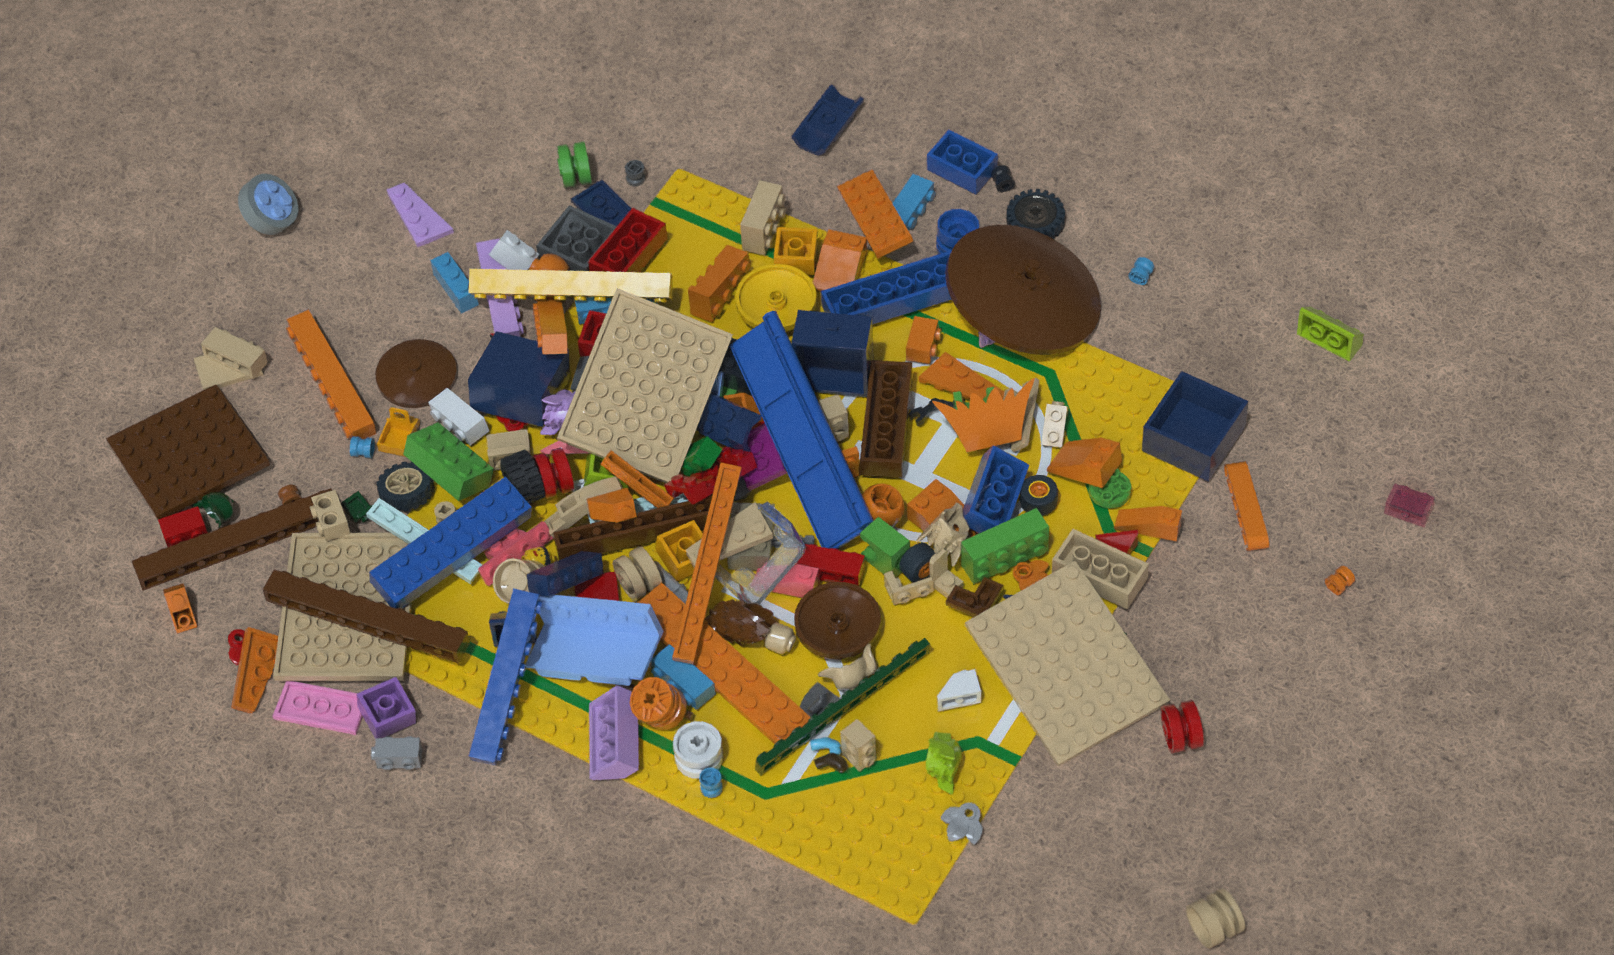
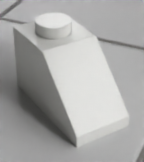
M975 669L969 671L962 670L951 676L937 696L938 711L981 703V689Z

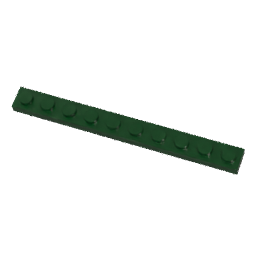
M924 638L919 642H913L903 654L898 653L894 656L891 663L886 666H880L873 676L862 679L858 687L853 690H847L836 703L834 701L829 703L822 713L810 717L807 724L803 727H796L785 740L780 739L770 751L762 752L756 758V772L760 776L926 656L930 649V643L927 639Z

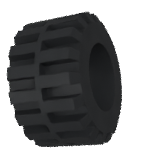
M524 449L500 460L503 478L506 477L529 504L545 498L542 477L529 452Z

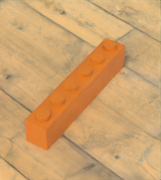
M546 297V300H537V303H533V315L538 347L542 348V354H567V330L562 301L554 300V297Z

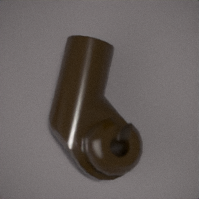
M833 752L814 759L818 770L830 766L842 773L848 768L847 761Z

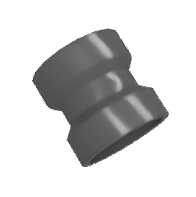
M631 160L625 165L626 181L630 186H641L645 182V169L641 161Z

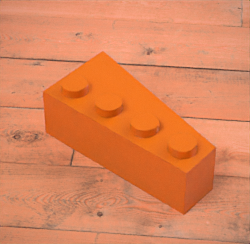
M730 245L725 246L715 258L714 265H709L706 268L705 276L700 275L696 279L697 285H691L688 288L690 313L710 322L720 315L722 306L726 301L730 300L732 291L735 287H738L741 277L750 269L751 262L749 261L748 252Z

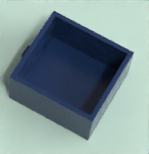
M798 310L792 346L813 391L867 397L871 360H874L872 317Z
M496 331L468 378L470 407L477 411L543 427L545 419H542L548 403H544L542 399L555 395L557 392L565 389L570 380L569 349L567 348V354H542V348L538 347L537 341Z
M1181 371L1143 426L1142 451L1209 482L1246 426L1248 401Z

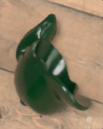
M210 492V494L203 496L202 500L190 505L193 508L197 506L199 509L204 508L206 513L216 520L215 523L218 524V528L227 522L234 512V500L221 492Z

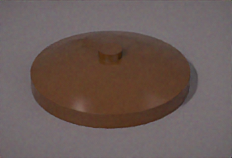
M414 339L399 343L390 348L379 360L375 378L380 393L389 402L405 408H421L429 406L428 402L446 388L452 390L457 379V366L453 355L443 345L431 340Z
M847 582L825 583L810 590L799 601L794 615L795 631L803 646L818 656L829 659L850 658L864 652V648L868 644L872 645L876 640L881 627L880 609L874 597L868 591L855 584Z

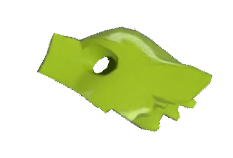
M934 732L933 738L929 739L926 770L932 777L937 778L939 788L949 794H953V778L962 758L961 748L955 739H951V734Z

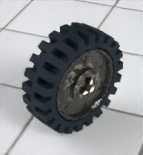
M1029 189L1027 194L1025 191H1022L1020 196L1016 194L1014 200L1011 199L1009 201L1006 223L1007 225L1028 228L1055 239V236L1058 237L1064 229V204L1059 197L1055 198L1054 193L1048 195L1047 190L1040 193V189H1036V192Z

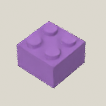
M397 677L357 694V707L375 739L384 738L416 724L415 709Z

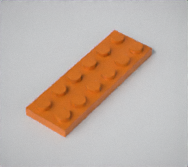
M873 170L837 186L862 233L867 237V241L877 259L914 242Z

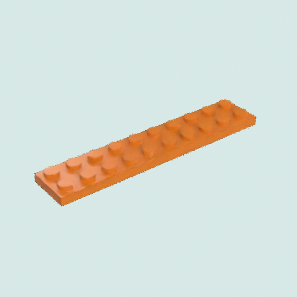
M661 582L638 603L651 604L664 631L660 640L666 646L670 644L675 648L685 603ZM704 621L694 666L714 682L715 691L773 744L780 739L785 740L796 727H803L807 724L810 716Z

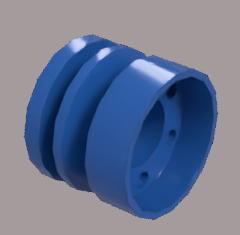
M952 209L944 212L937 222L936 251L938 254L951 251L963 236L978 229L979 220L970 211L963 209Z

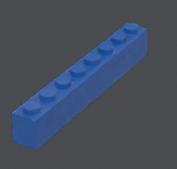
M513 588L470 749V760L495 766L497 761L502 760L504 748H501L503 739L507 740L510 727H507L508 720L513 718L515 706H513L514 697L518 698L521 685H518L519 678L524 676L526 664H524L525 655L529 656L532 643H529L531 635H535L537 629V622L534 621L536 614H540L543 602L540 601L539 594Z

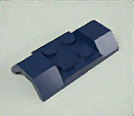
M830 84L792 134V140L800 149L820 156L828 150L833 142H836L854 118L855 112L863 103L864 98L859 97L856 100H852L841 95L835 86Z
M710 392L696 431L727 447L751 452L747 445V440L751 428L761 420L762 416Z

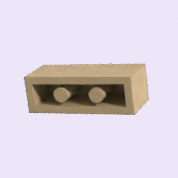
M216 327L201 343L205 357L251 379H254L268 363L265 350L262 347L252 345L245 339L235 337L228 331L220 330Z

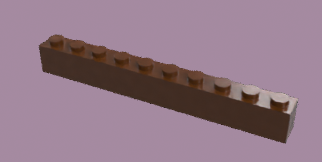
M332 489L319 491L311 496L300 498L289 504L281 505L267 512H261L248 519H242L237 523L220 527L215 531L201 534L193 539L182 541L171 547L163 548L152 554L132 560L142 591L291 537L292 533H302L316 528V522L319 521L318 518L313 519L310 506H313L311 497L332 491Z
M274 569L262 589L267 602L458 664L470 644L468 632L463 628L452 627L442 621H433L420 614L414 615L402 608L396 609L387 606L383 602L368 600L364 596L349 594L345 590H337L324 583L318 584L310 581L308 578L291 575L287 571L281 572Z

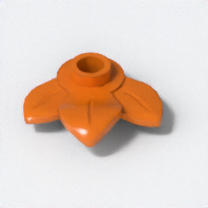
M1042 560L1018 563L1013 569V577L1019 582L1020 590L1022 591L1047 577L1048 575L1045 571L1049 563Z

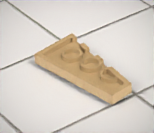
M755 502L729 520L719 560L773 539V533ZM701 540L686 549V554L693 568H695Z

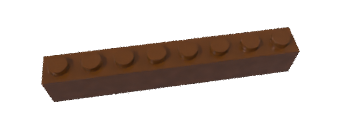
M708 496L694 505L686 501L636 513L637 517L617 523L599 521L555 531L553 535L558 558L561 560L581 551L602 554L654 542L658 535L693 520L700 530H704L712 496Z

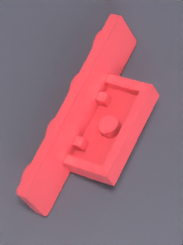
M541 521L528 532L516 528L485 550L484 554L489 561L478 568L485 584L490 586L493 583L494 573L503 561L513 558L521 559L526 550L544 546L552 540L553 537L549 534L547 524Z

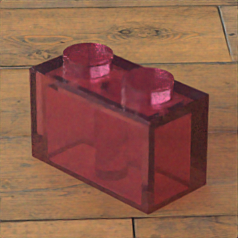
M1395 483L1386 501L1384 514L1425 527L1433 510L1435 497Z

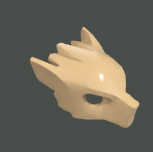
M956 502L951 509H945L916 540L919 542L927 536L928 545L931 546L933 543L935 553H939L942 549L947 551V556L951 553L952 566H955L961 554V541H964L968 536L969 526L963 517L962 506ZM954 524L958 525L959 531L954 529Z

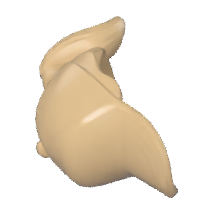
M871 644L864 648L863 657L855 660L850 665H844L842 668H827L819 672L818 676L831 678L839 690L855 689L864 677L873 675L876 671V662L871 652Z

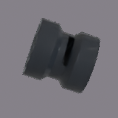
M1000 165L992 170L991 176L998 192L1011 191L1015 187L1016 183L1007 165Z

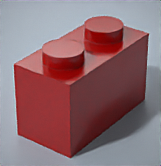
M198 506L158 519L167 548L207 533Z

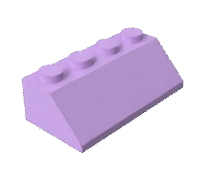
M618 685L589 703L591 780L623 779L639 770L638 718L632 713L630 707L632 691Z

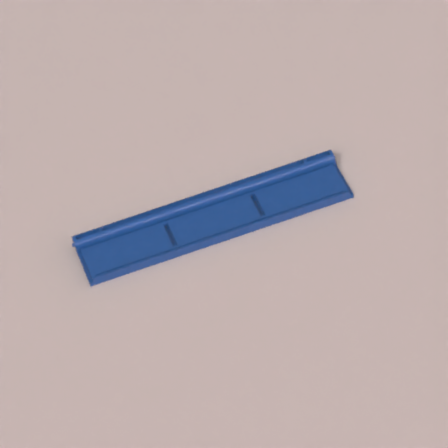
M770 311L762 317L764 322L733 342L730 348L821 547L839 549L859 536L874 520L776 311Z

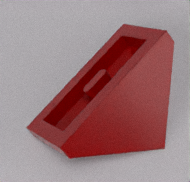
M1138 530L1097 534L1095 539L1130 554L1138 545Z

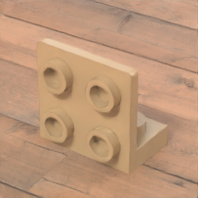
M527 429L486 436L489 464L494 470L501 469L500 460L524 449L530 453Z

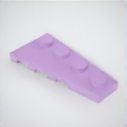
M405 183L386 190L387 195L417 247L454 233L453 228Z

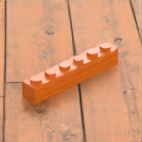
M612 450L601 462L604 468L655 507L668 506L674 499Z

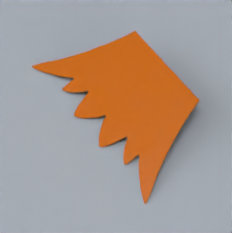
M1035 378L1026 383L1016 396H1014L1013 388H1011L1004 400L997 388H994L989 394L986 403L977 394L971 393L969 408L960 401H956L957 410L937 401L932 402L951 424L966 452L1015 442L1022 438L1025 409Z

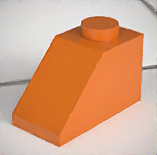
M627 488L586 499L591 519L617 523L637 517L633 497Z

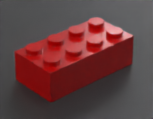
M632 208L588 261L589 271L640 272L667 240L666 223Z

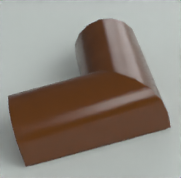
M986 577L983 578L975 593L955 585L946 600V606L975 617L994 606L1004 585Z

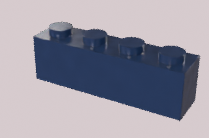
M581 551L527 573L529 592L549 597L604 574L602 554Z

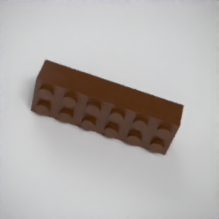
M871 360L860 454V475L902 478L913 379L912 362Z

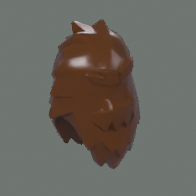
M745 600L721 601L713 609H709V615L705 617V620L708 622L707 624L721 637L728 640L731 644L736 642L741 646H744V643L750 644L764 640L765 637L763 635L770 632V628L774 623H779L773 617L774 613L771 610L763 608L762 605L757 603L745 602Z

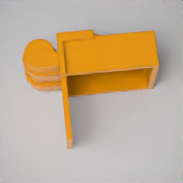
M390 407V417L386 419V424L377 442L378 451L404 456L407 435L418 431L420 419L410 416L406 410Z

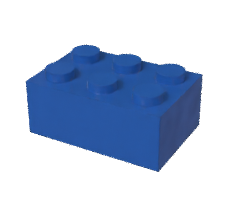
M948 130L927 154L928 171L974 194L981 190L992 177V170L998 166L997 153L951 130Z

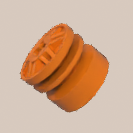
M648 677L641 680L634 687L630 695L632 713L639 720L659 730H669L676 727L683 720L686 713L687 702L684 694L675 686L657 677Z

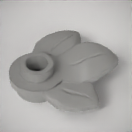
M965 803L961 807H950L944 811L941 820L949 824L947 836L950 842L959 840L964 836L972 844H976L979 841L983 828L979 822L980 810L977 805ZM967 810L973 811L971 817L965 816Z

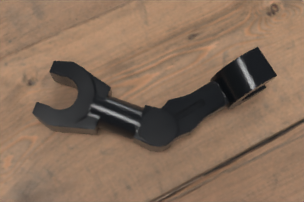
M933 398L924 408L918 407L909 412V419L912 420L915 417H919L916 419V425H923L929 417L928 414L933 410H938L932 401H937L953 407V402Z

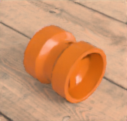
M1340 566L1335 570V574H1331L1325 579L1327 588L1336 595L1343 593L1346 586L1349 587L1355 582L1354 574L1345 566Z

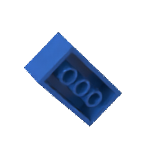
M994 445L982 456L963 508V517L970 529L982 533L1011 519L1029 464Z

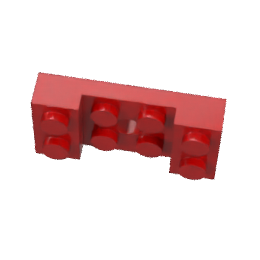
M724 447L711 468L701 473L692 474L690 477L683 476L682 474L673 476L671 481L664 484L666 492L673 498L684 493L689 502L694 505L713 494L720 463L742 467L740 477L757 468L753 453L743 451L742 449L737 450Z

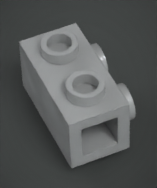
M411 736L405 738H376L375 747L371 748V759L375 760L377 768L384 770L392 768H404L407 770L421 768L422 745L420 738Z

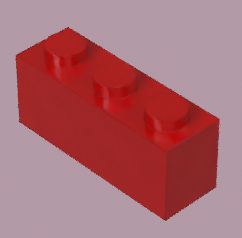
M803 544L796 564L819 568L820 581L847 582L860 586L865 570V555H860L856 552L840 551L836 548L819 547L815 544Z

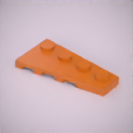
M947 352L943 353L919 376V382L923 384L927 382L941 391L943 389L952 393L960 391L962 397L970 399L971 393H975L983 399L986 396V389L989 387L997 388L1002 399L1004 398L1003 390Z
M251 627L245 629L231 705L232 709L246 713H253L265 690V685L273 673L278 635Z

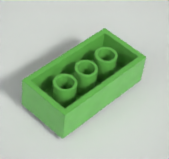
M439 422L407 435L403 455L458 501L489 488L494 468Z
M1035 508L961 541V566L973 584L982 582L984 577L989 578L998 573H1004L1018 563L1026 562L1048 551L1049 526L1038 509Z

